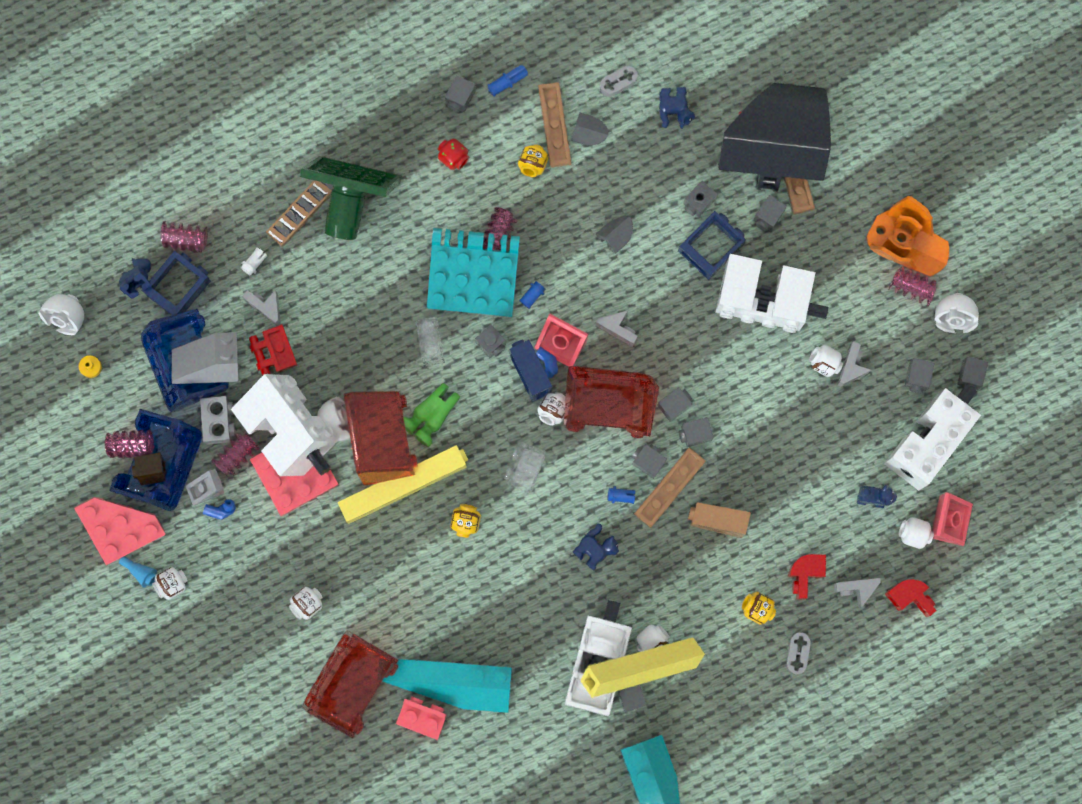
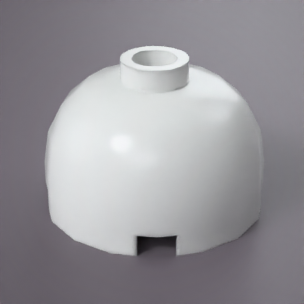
M955 293L944 297L938 303L935 311L936 326L939 329L950 333H955L953 329L963 330V333H967L978 326V307L968 296Z
M56 294L48 298L39 311L40 318L48 326L52 323L61 327L56 331L66 335H75L80 330L84 321V310L79 300L70 294Z
M334 397L321 406L317 416H320L324 424L333 430V435L337 441H345L356 436L353 432L357 431V427L350 409L345 411L342 406L345 402L339 397Z

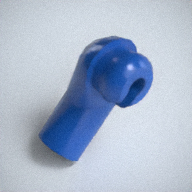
M540 346L536 354L539 359L545 362V372L548 378H553L558 373L556 357Z
M231 499L225 500V503L219 507L206 504L203 514L223 520L234 513L236 506Z

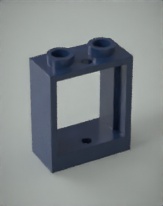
M714 211L679 246L678 252L703 276L710 280L727 262L729 255L735 254L744 245L746 239L744 238V233L739 228L735 227L734 229L729 224V220L724 214H718ZM713 223L735 243L714 266L691 246Z
M174 251L149 280L151 286L141 291L175 319L179 320L211 280L207 276L209 273L203 267L198 265L196 268L191 264L192 259L183 252L178 254ZM178 261L199 277V279L178 305L175 306L154 289Z
M522 339L513 343L512 348L509 349L510 358L532 403L543 398L546 394L552 393V385L530 340L524 342Z

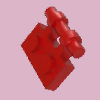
M283 325L263 331L265 339L259 342L257 335L249 337L250 350L256 357V366L258 371H261L262 376L264 374H271L269 370L271 366H275L277 373L298 366ZM268 348L271 358L269 359L264 357L262 350Z

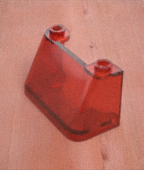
M570 366L567 372L564 426L572 432H580V429H584L585 425L622 428L631 433V436L634 438L650 437L659 386L652 376L644 373Z
M400 391L344 393L354 464L363 485L366 486L415 475L414 467H418L417 458L409 450L403 416L404 408L407 407L405 394L401 395Z
M349 630L345 631L308 692L302 708L312 716L353 738L355 734L358 735L363 729L362 714L383 678H387L389 675L393 676L397 671L398 659Z

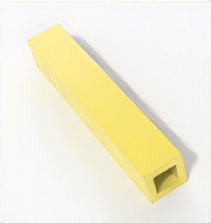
M456 445L339 501L338 505L346 522L350 524L467 468L465 462L468 461L464 450H459Z
M692 637L590 665L580 681L591 698L695 669L705 653Z

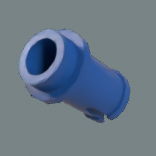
M537 281L534 284L531 283L529 290L519 299L528 309L531 308L540 295H544L545 288Z
M613 486V488L608 489L607 500L611 501L612 504L615 502L634 504L635 490L616 489V486Z

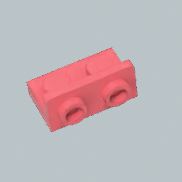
M412 696L410 700L404 699V704L396 724L438 740L447 714L443 713L444 708L433 704L431 708L422 705L423 700Z

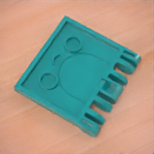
M433 228L427 308L512 317L520 236L511 235L510 251H506L508 235H502L501 250H493L494 234L489 233L488 248L483 249L484 233L469 231L468 246L463 247L464 231L459 230L457 237L458 246L450 245L451 229H446L443 245L441 244L442 228Z

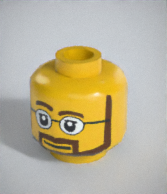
M534 144L524 147L518 161V167L522 174L528 177L541 175L548 162V154L540 145Z
M460 504V507L453 510L451 528L457 532V536L469 538L470 534L478 532L481 514L475 506Z
M760 592L748 594L742 603L744 616L758 624H765L768 620L771 621L776 614L774 600Z

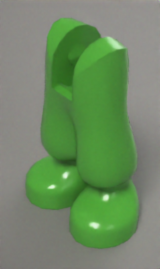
M442 383L427 399L414 409L412 418L402 416L397 421L409 434H414V437L426 447L432 444L431 434L441 428L446 417L460 398L454 392L444 402L441 397L449 388L445 383ZM425 422V425L423 426V428H421L420 430H418V431L415 433V431L417 430V428L419 427V425H421V423Z

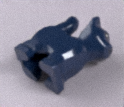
M677 87L676 96L669 95L671 88H662L659 92V113L663 122L662 127L667 128L669 126V115L678 114L677 120L680 128L683 129V126L689 125L695 119V113L688 108L686 87Z
M132 258L133 269L122 273L119 280L120 290L131 299L139 295L137 289L140 286L143 290L151 286L148 280V273L151 271V261L149 259Z
M884 485L882 489L861 486L857 496V504H874L876 508L882 509L885 505L889 506L897 500V494L887 485Z
M600 523L596 524V527L591 529L581 539L579 546L573 551V554L580 560L583 559L584 554H587L590 558L586 565L593 571L596 569L597 564L602 562L606 556H615L619 552L618 542L614 539V536L605 539L602 545L595 539V536L602 531Z

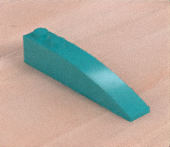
M380 658L379 681L466 710L509 712L511 667Z
M662 735L620 749L639 804H680L677 775Z

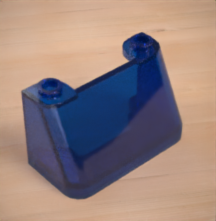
M198 309L150 321L141 333L143 348L170 412L195 404L202 398L212 397L229 388V382L172 384V349L202 338L201 333L205 327V319L200 315Z
M139 409L135 419V428L138 432L142 433V437L134 457L160 452L166 462L167 475L165 481L141 486L138 479H134L132 474V466L135 465V459L133 458L128 474L118 473L113 478L109 491L166 511H173L177 507L202 440V433L198 428L179 419Z

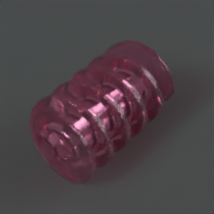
M495 207V213L490 217L492 221H489L487 224L490 229H485L484 231L487 237L484 236L483 249L488 248L489 233H491L495 237L493 250H501L502 235H508L507 239H511L507 231H514L515 228L510 223L518 222L508 210Z
M163 221L160 231L162 246L164 248L171 246L172 249L179 247L180 250L188 248L192 252L196 248L197 252L202 253L207 243L208 229L205 226L204 231L201 232L200 226L197 225L195 231H193L192 225L188 224L187 229L184 230L183 223H180L177 229L175 222H171L170 227H167V222Z
M903 266L895 272L888 288L889 290L892 286H895L896 294L903 289V297L910 292L911 300L919 296L920 304L927 299V307L930 305L937 289L936 280L933 279L928 284V277L925 276L920 281V273H916L912 277V270L909 269L904 274Z
M131 430L129 435L127 431H122L121 435L119 431H114L113 435L108 432L105 436V452L110 458H132L152 454L154 449V436L151 430H147L146 435L143 430H139L138 434H136L135 430Z
M244 431V435L238 433L235 435L238 442L229 441L232 448L223 447L225 455L222 453L217 454L220 459L219 461L211 460L226 476L227 474L236 475L233 468L241 470L242 467L239 462H248L245 455L254 456L252 448L260 450L259 446Z

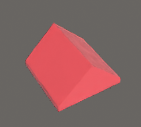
M550 314L534 348L538 350L541 346L554 355L557 361L572 368L588 340V334Z
M951 493L940 495L932 532H934L933 539L964 546L973 504Z

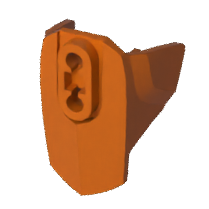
M911 196L905 197L894 204L889 211L878 215L866 236L868 246L876 254L931 277L939 273L947 265L949 258L948 241L934 233L933 217L929 210ZM881 228L884 234H878L876 229Z

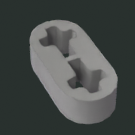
M625 66L604 77L600 82L601 93L606 97H612L632 87L637 81V71L631 66ZM624 73L632 74L631 81L628 79L620 81L624 78ZM607 82L610 85L617 82V84L613 86L612 91L609 88L605 89Z
M804 633L794 634L789 641L786 668L794 675L803 673L807 668L810 639ZM799 636H801L802 641L806 642V645L801 646L800 652H797L798 645L794 644V640L799 639ZM796 655H799V663H802V667L795 671L794 666H791V662L796 660Z

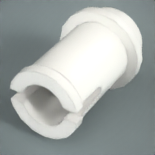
M256 248L246 262H242L241 269L250 276L252 273L255 274L257 267L267 255L263 254L261 249Z

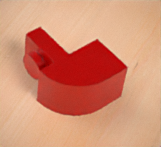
M804 555L791 565L788 577H796V581H793L792 593L796 594V599L805 600L808 598V578L826 577V555Z
M909 579L902 581L885 593L898 611L903 610L911 602L916 604L925 617H929L937 611L934 608L935 602L932 598L923 594L929 587L919 580Z

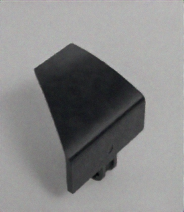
M782 83L770 85L738 115L724 132L718 163L719 170L757 174L756 190H761L762 188L772 189L773 192H778L781 177L823 181L831 150L830 114L826 89Z

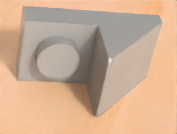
M247 290L242 298L245 302L276 326L281 324L279 298L276 290L265 303H263L265 299L257 292L252 294Z
M628 311L598 318L596 327L627 345L634 346L638 338L635 335L636 332L628 326L621 327Z
M856 342L850 344L837 386L842 387L867 375L871 371L870 369L855 365V363L859 364L862 356V351H859L861 344Z
M216 469L207 471L186 485L193 506L224 494L221 479Z
M880 578L835 583L833 584L834 593L840 592L841 596L854 595L853 591H856L858 608L866 603L881 581Z

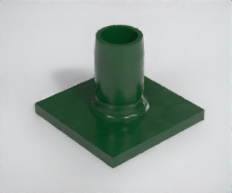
M319 156L301 169L300 177L333 185L326 217L325 234L338 239L355 240L365 201L364 194L369 193L386 197L400 184L402 175Z

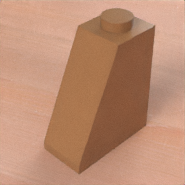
M697 502L695 508H690L688 520H692L690 526L742 538L746 535L751 513Z

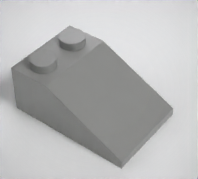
M237 332L213 333L172 349V384L239 382Z

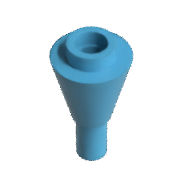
M125 556L119 560V563L129 570L143 588L153 585L157 573L156 569L134 563Z

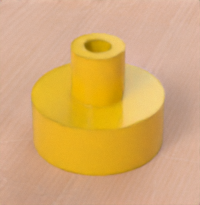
M85 356L79 362V371L85 377L94 378L101 373L102 364L96 357Z

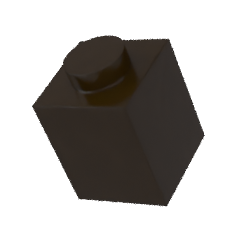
M160 452L134 457L135 465L132 466V474L134 479H138L141 486L167 481L166 462Z

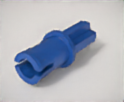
M520 65L507 74L503 73L502 77L488 84L487 87L494 97L508 87L512 88V85L526 77L528 72L523 65Z

